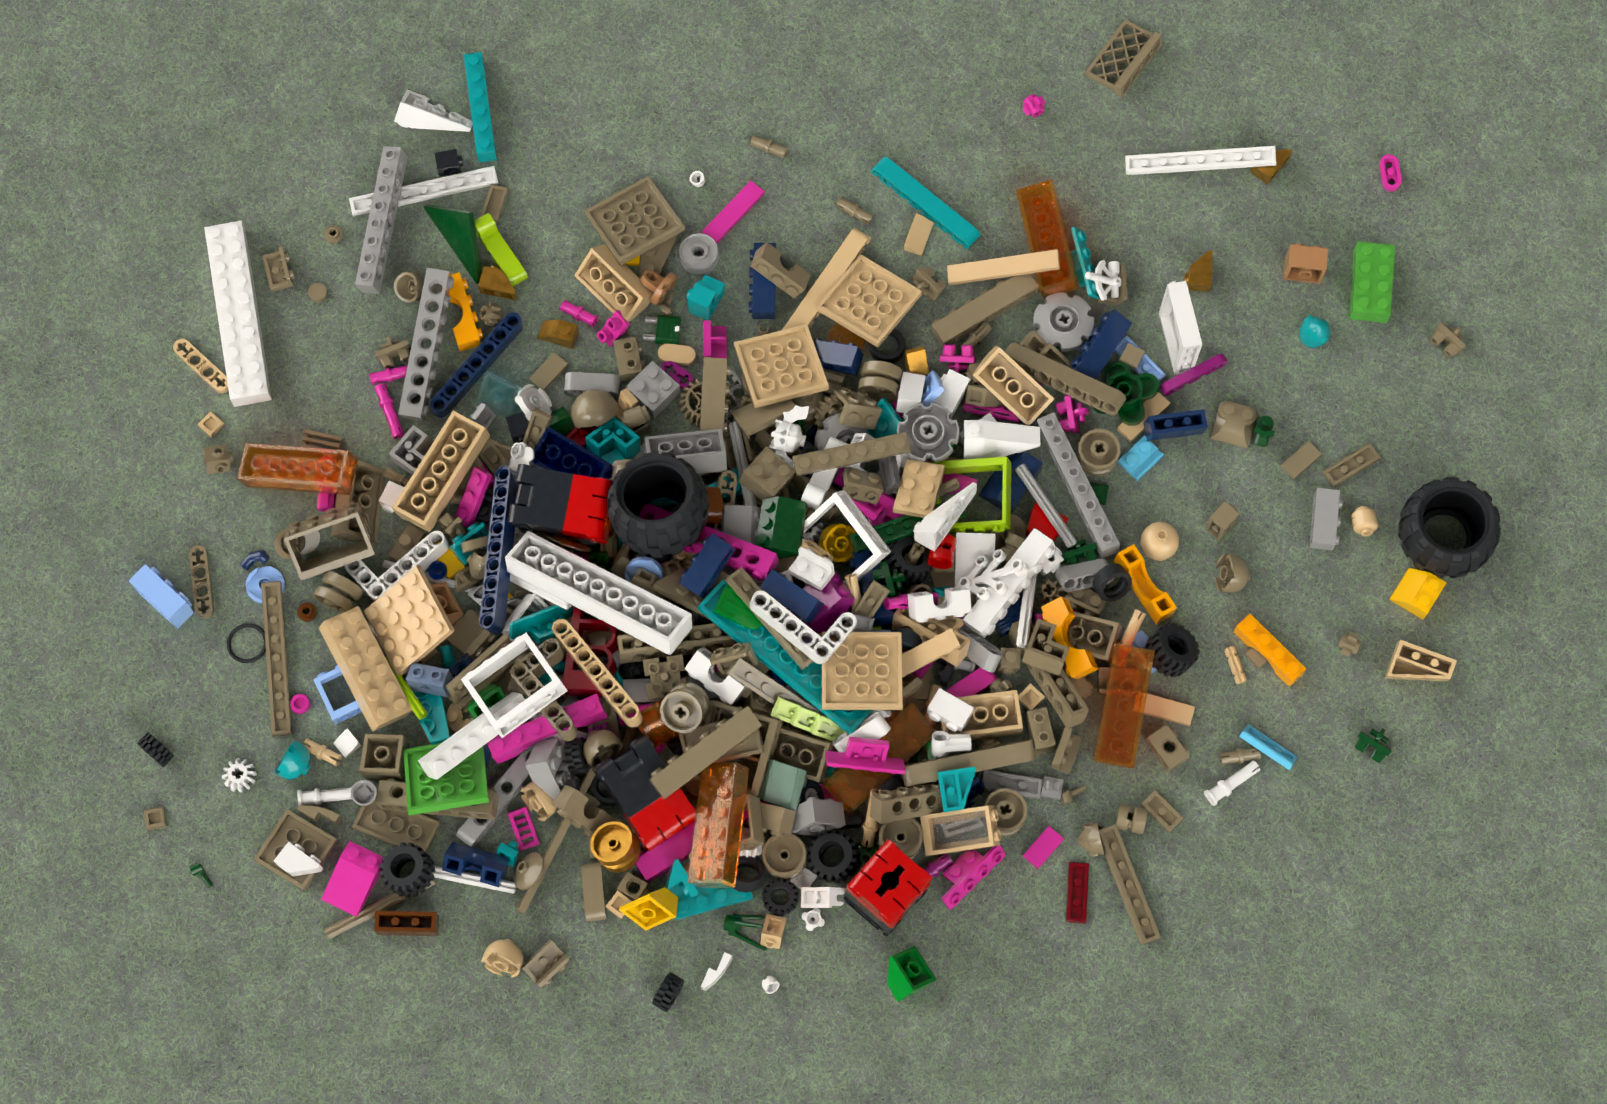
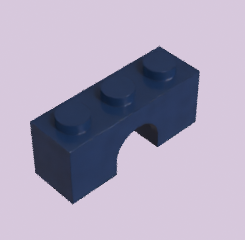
M452 842L444 854L442 871L461 876L466 870H476L481 873L480 882L499 887L507 874L509 858Z

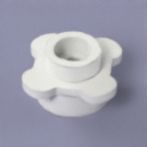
M818 908L802 914V920L805 921L808 931H813L814 928L822 927L825 924Z

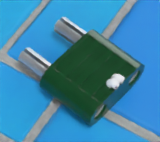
M666 315L645 317V323L657 324L656 335L643 334V340L655 341V344L678 345L681 317Z

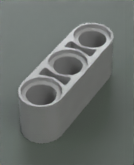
M568 372L565 374L564 393L570 396L574 394L573 396H580L585 391L600 389L616 398L619 396L620 377L615 374Z
M1096 559L1063 566L1056 571L1055 577L1065 592L1093 587V579L1096 573L1104 566L1109 565L1106 559Z
M962 625L958 633L970 639L966 657L988 672H995L1003 653L969 627Z

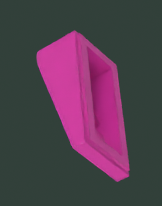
M526 806L507 813L521 851L540 844ZM525 814V818L514 821L513 817ZM528 822V825L517 829L516 825ZM527 829L531 830V832L522 836L519 835V832H522ZM533 836L534 840L522 843L523 839Z

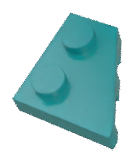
M976 766L937 772L944 812L964 809L976 772Z

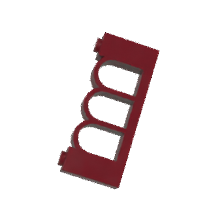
M574 606L571 626L581 638L583 637V630L612 633L611 640L604 645H588V647L597 657L609 659L606 669L613 676L617 669L616 661L612 656L618 649L617 636L619 635L615 629L616 627L602 620L585 619L586 612ZM573 643L571 647L577 646L578 643ZM567 652L563 685L568 690L565 692V695L590 697L597 694L599 697H604L583 671L578 670V664ZM596 671L593 675H598L601 671ZM607 685L605 689H610L612 685Z

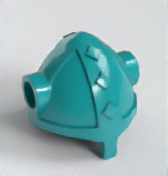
M1312 314L1303 320L1304 322L1299 329V338L1305 346L1318 348L1330 340L1331 331L1327 320L1313 317Z

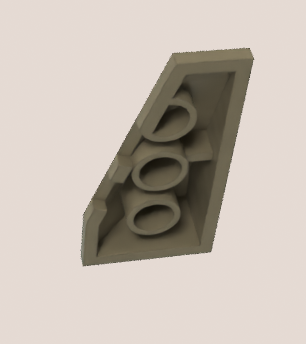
M1074 612L1075 618L1071 621L1068 628L1070 643L1078 649L1091 651L1094 658L1109 661L1117 649V643H1120L1124 628L1117 622Z

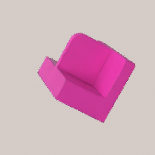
M711 320L703 321L704 357L727 359L726 326H711Z

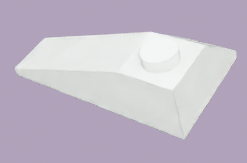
M408 89L400 102L394 122H397L402 127L470 132L473 126L471 120L456 112L447 113L443 105H432L428 103L430 100L428 97Z
M964 420L963 460L1006 457L1014 453H1021L1040 447V427L985 420Z
M971 483L925 516L922 522H918L913 530L914 540L935 552L975 496L977 484Z

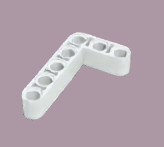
M441 531L431 532L379 578L361 560L345 565V569L351 578L375 602L415 566H421L422 570L425 571L448 550L449 542ZM442 540L441 543L435 545L437 541ZM423 553H427L426 556L420 557ZM398 578L396 582L391 583L393 579ZM383 591L381 595L376 596L378 592Z
M756 591L750 601V609L817 664H824L852 633L857 623L854 614L849 612L843 613L824 636L820 637L765 591ZM755 600H763L764 605H758ZM775 611L780 615V617L774 618L771 616L770 612ZM842 621H848L851 627H845ZM792 624L795 627V630H788L786 628V625ZM835 635L839 641L834 642L829 636ZM808 637L811 643H804L801 638ZM817 650H824L826 652V656H820L817 653Z

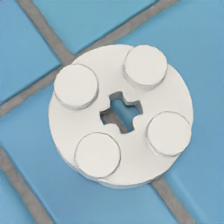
M532 384L525 385L515 397V402L520 406L529 421L535 408L548 414L552 412V410L550 411L552 403L549 396L541 388L538 390L533 388L535 385Z

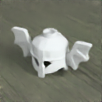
M795 405L791 411L783 412L784 420L776 419V430L771 433V437H774V439H772V445L769 448L776 449L775 454L794 469L793 460L787 456L786 452L794 453L800 446L804 447L806 436L802 434L801 427L798 424H794V422L807 418L809 406L799 407Z

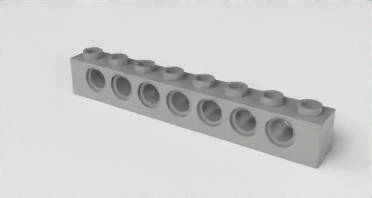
M383 146L355 285L362 293L380 294L408 159V156L401 147Z
M427 268L398 412L401 418L424 421V417H427L429 413L427 402L428 398L432 397L433 388L431 387V382L436 377L434 366L435 361L438 362L440 351L438 350L439 343L443 341V332L441 330L442 325H445L447 320V314H445L446 307L450 305V296L448 294L449 289H452L454 284V278L446 270ZM436 287H442L440 293H433ZM439 305L437 311L430 312L431 306ZM435 323L434 329L426 330L428 324ZM426 341H431V346L424 349L423 344ZM428 360V364L425 367L419 366L420 361ZM418 378H424L422 385H416ZM415 396H420V402L413 404L412 399Z
M1053 412L1037 419V427H1040V436L1093 542H1096L1101 558L1103 559L1119 552L1120 543L1055 413Z

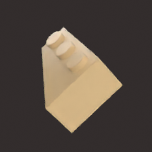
M1399 640L1384 679L1448 681L1451 679L1457 660Z

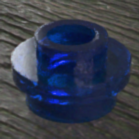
M434 561L428 567V575L434 580L443 579L447 575V566L441 561Z

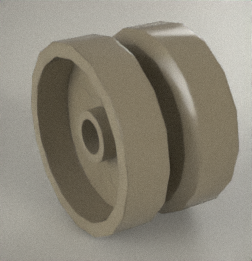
M884 361L864 362L860 372L862 378L859 380L857 391L867 392L873 400L880 401L882 398H886L888 402L897 400L900 390L898 384L901 383L903 375L902 369Z
M1093 429L1084 434L1079 442L1076 456L1083 471L1086 474L1098 477L1113 471L1120 456V443L1112 432L1105 429Z
M327 571L321 579L324 586H317L313 597L324 606L341 614L355 608L352 601H359L364 591L349 579L332 571Z
M689 682L680 683L661 702V719L668 728L675 732H691L708 715L710 709L709 697L704 689L696 684Z
M1004 788L992 792L986 799L984 806L992 805L997 810L999 817L997 828L1001 832V837L1012 836L1019 832L1024 825L1028 812L1027 803L1022 795L1012 789ZM983 817V822L987 828L986 817Z
M914 818L883 823L879 832V848L888 839L913 860L919 854L923 843V831L920 824ZM900 836V838L904 837L905 839L903 841H899L897 837Z
M783 833L782 837L773 835L763 847L762 857L765 868L770 875L777 879L791 880L801 875L804 868H806L807 853L805 845L799 837L792 833L791 835ZM782 854H784V855H787V854H788V857H787L786 859H783V858L781 857V855H782Z

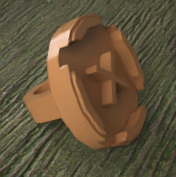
M644 271L641 283L654 293L650 303L659 306L664 301L665 294L668 293V290L671 291L678 280V276L675 273L670 272L663 278L654 271Z

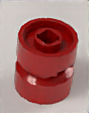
M947 534L935 552L929 551L928 564L937 569L951 568L954 561L956 538Z

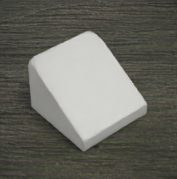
M348 729L333 743L345 758L361 747L360 743Z

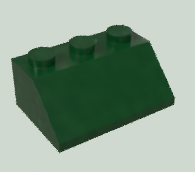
M781 496L763 499L755 545L777 553L778 559L799 555L798 549L802 545L808 504L804 501Z

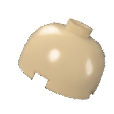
M1158 521L1151 523L1144 529L1140 545L1147 557L1163 561L1176 553L1179 547V536L1177 530L1167 522Z
M534 782L521 789V792H524L521 796L524 805L531 813L532 809H534L539 814L538 820L545 821L557 811L552 805L555 800Z
M505 939L496 940L488 945L481 961L486 963L484 967L492 973L502 975L501 971L510 973L511 977H516L519 975L524 959L523 953L513 940Z

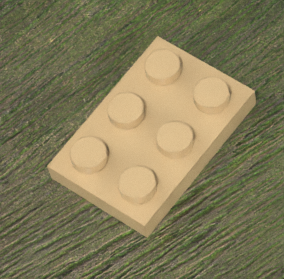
M907 459L900 481L901 486L895 499L893 513L924 518L934 511L945 466Z

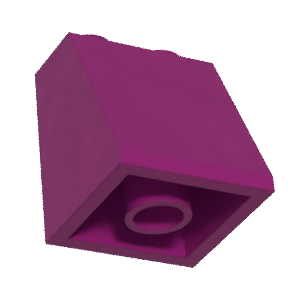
M837 573L833 575L822 591L809 584L803 588V590L824 603L813 622L809 623L805 620L804 624L815 633L827 632L835 621L848 611L855 598L851 594L850 589L844 585Z

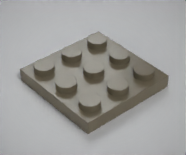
M286 809L253 860L305 891L316 873L291 876L274 862L275 858L288 842L292 845L297 843L305 849L303 853L309 857L311 854L321 861L320 865L322 866L338 840Z

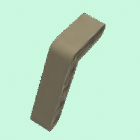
M548 639L537 647L551 668L564 658V651L556 639ZM532 651L511 668L513 679L528 698L544 687L538 678L546 673L541 663L535 665L539 660ZM556 700L539 711L564 741H571L577 736V728Z

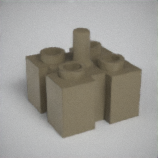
M683 655L668 656L667 662L661 663L659 658L643 660L645 677L650 676L651 683L646 684L648 700L664 699V693H669L680 683H687L686 678L681 679L680 672H685Z

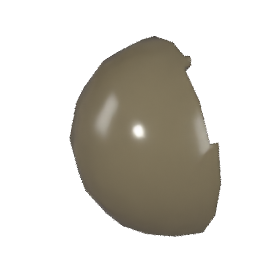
M600 389L585 391L576 398L572 405L570 414L573 425L579 429L580 427H601L615 416L619 405L614 397Z

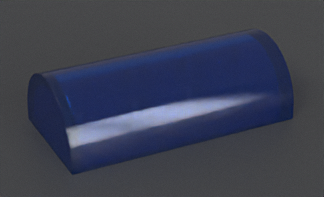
M547 426L534 448L535 458L532 462L543 469L593 478H611L612 464Z

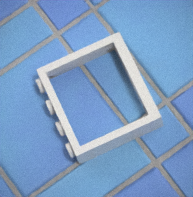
M1172 281L1167 284L1159 316L1174 375H1179L1195 367L1202 347V341L1187 282L1176 283V281Z
M845 490L838 491L805 520L802 541L807 539L804 533L836 504L873 553L867 561L852 573V576L857 574L859 581L891 551Z
M527 633L517 637L515 641L500 649L497 654L485 660L479 667L468 672L461 679L493 728L502 738L568 691ZM530 648L552 681L496 720L474 687Z

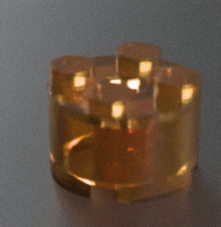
M661 700L640 711L643 720L638 726L643 734L646 733L655 748L679 735V732L668 728L661 719Z

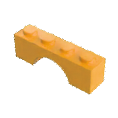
M460 272L451 274L454 278L453 288L449 289L448 295L450 296V302L457 304L463 310L461 321L453 328L457 345L461 352L478 347L481 344L480 339L484 338L481 328H476L475 325L478 322L476 312H471L470 306L473 305L471 295H466L465 289H469L466 278H461Z
M1133 544L1120 551L1113 562L1122 565L1132 578V590L1157 625L1171 617L1177 607L1167 592L1159 590L1154 585L1146 571L1145 560Z
M1061 596L1042 606L1043 620L1056 625L1052 636L1053 641L1070 647L1065 659V671L1068 676L1080 679L1098 670L1091 651L1076 649L1069 641L1068 628L1071 621L1075 618L1069 600Z
M1251 614L1247 615L1235 627L1233 632L1247 646L1260 652L1271 664L1275 674L1286 685L1290 687L1304 674L1307 668Z

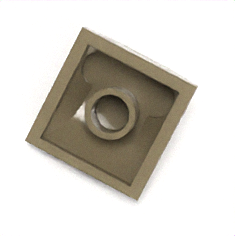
M1220 402L1211 439L1248 449L1257 411L1251 407L1233 402Z

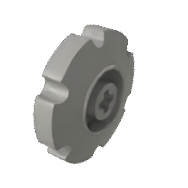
M1059 292L1045 298L1046 304H1038L1034 313L1033 327L1039 329L1036 333L1047 344L1051 343L1054 347H1059L1061 352H1069L1082 346L1081 340H1089L1094 327V317L1088 315L1091 308L1084 299L1077 295L1070 298L1066 292Z
M919 403L907 409L903 414L905 421L899 422L897 427V434L907 433L911 451L910 453H905V455L912 460L921 462L931 459L933 463L940 462L949 457L953 452L951 445L957 444L959 438L957 420L950 419L951 411L937 403H931L929 407Z
M837 413L823 421L824 428L823 430H817L814 445L819 450H824L830 437L851 444L855 433H867L868 429L841 425L838 422L841 413ZM865 462L860 463L859 467L864 468L866 466Z

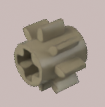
M490 302L489 305L485 304L481 308L479 315L482 319L481 321L485 322V325L493 327L494 324L502 321L503 311L501 307H498V304Z
M1047 579V583H1040L1042 591H1039L1038 594L1044 595L1042 599L1044 602L1048 599L1051 602L1060 597L1059 592H1062L1063 589L1061 587L1057 588L1059 585L1057 580L1051 583L1050 579ZM1052 587L1054 591L1051 592L1052 595H1049L1047 592Z
M1351 631L1348 635L1343 633L1337 646L1342 649L1340 653L1347 657L1351 653L1356 655L1362 642L1357 640L1359 635Z
M999 678L989 685L991 689L989 693L1011 691L1013 686L1008 679L1005 681Z

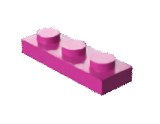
M480 467L473 468L455 517L458 516L462 520L460 523L466 527L474 524L492 478L491 474Z

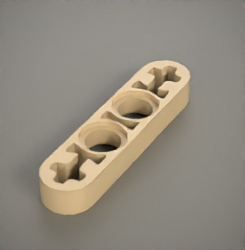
M179 339L174 343L173 349L176 355L216 392L226 393L229 391L227 376L189 341ZM180 345L185 346L189 352L188 355L179 349ZM199 356L201 358L200 362L196 365L191 364V359ZM212 368L214 370L213 374L209 377L204 376V371ZM217 377L221 382L225 383V386H219L214 379Z

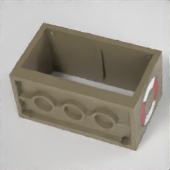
M348 502L343 505V508L337 510L336 508H331L325 511L323 515H311L306 518V521L300 523L299 521H294L288 524V527L285 529L284 541L300 580L375 555L376 542L360 502ZM356 517L365 540L306 561L303 560L295 538Z

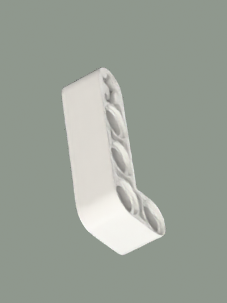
M830 437L825 449L847 445V443ZM838 468L813 473L810 482H808L801 501L806 502L808 507L817 510L822 505Z

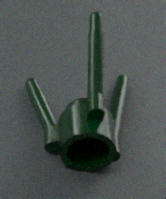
M734 913L733 915H726L723 929L729 931L728 935L735 936L766 951V947L736 932L740 931L742 926L762 929L763 925L745 922L742 919H764V916Z

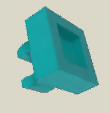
M511 840L508 845H505L501 842L497 848L496 855L509 858L508 865L514 867L518 859L519 852L517 851L518 848H516L518 843Z

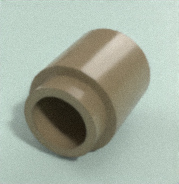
M638 405L623 412L624 416H621L623 424L628 426L629 429L647 423V420L651 419L646 405Z

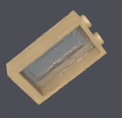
M988 805L920 816L925 855L933 856L1000 846L1001 832L997 828L999 818L997 810L994 806Z

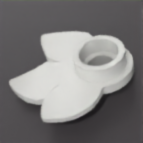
M523 442L515 443L511 448L512 458L509 460L508 467L517 472L519 464L531 466L530 462L535 458L534 450Z

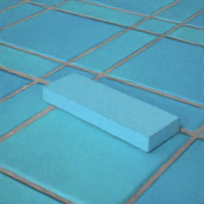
M1250 724L1245 727L1239 736L1288 770L1291 769L1298 758Z

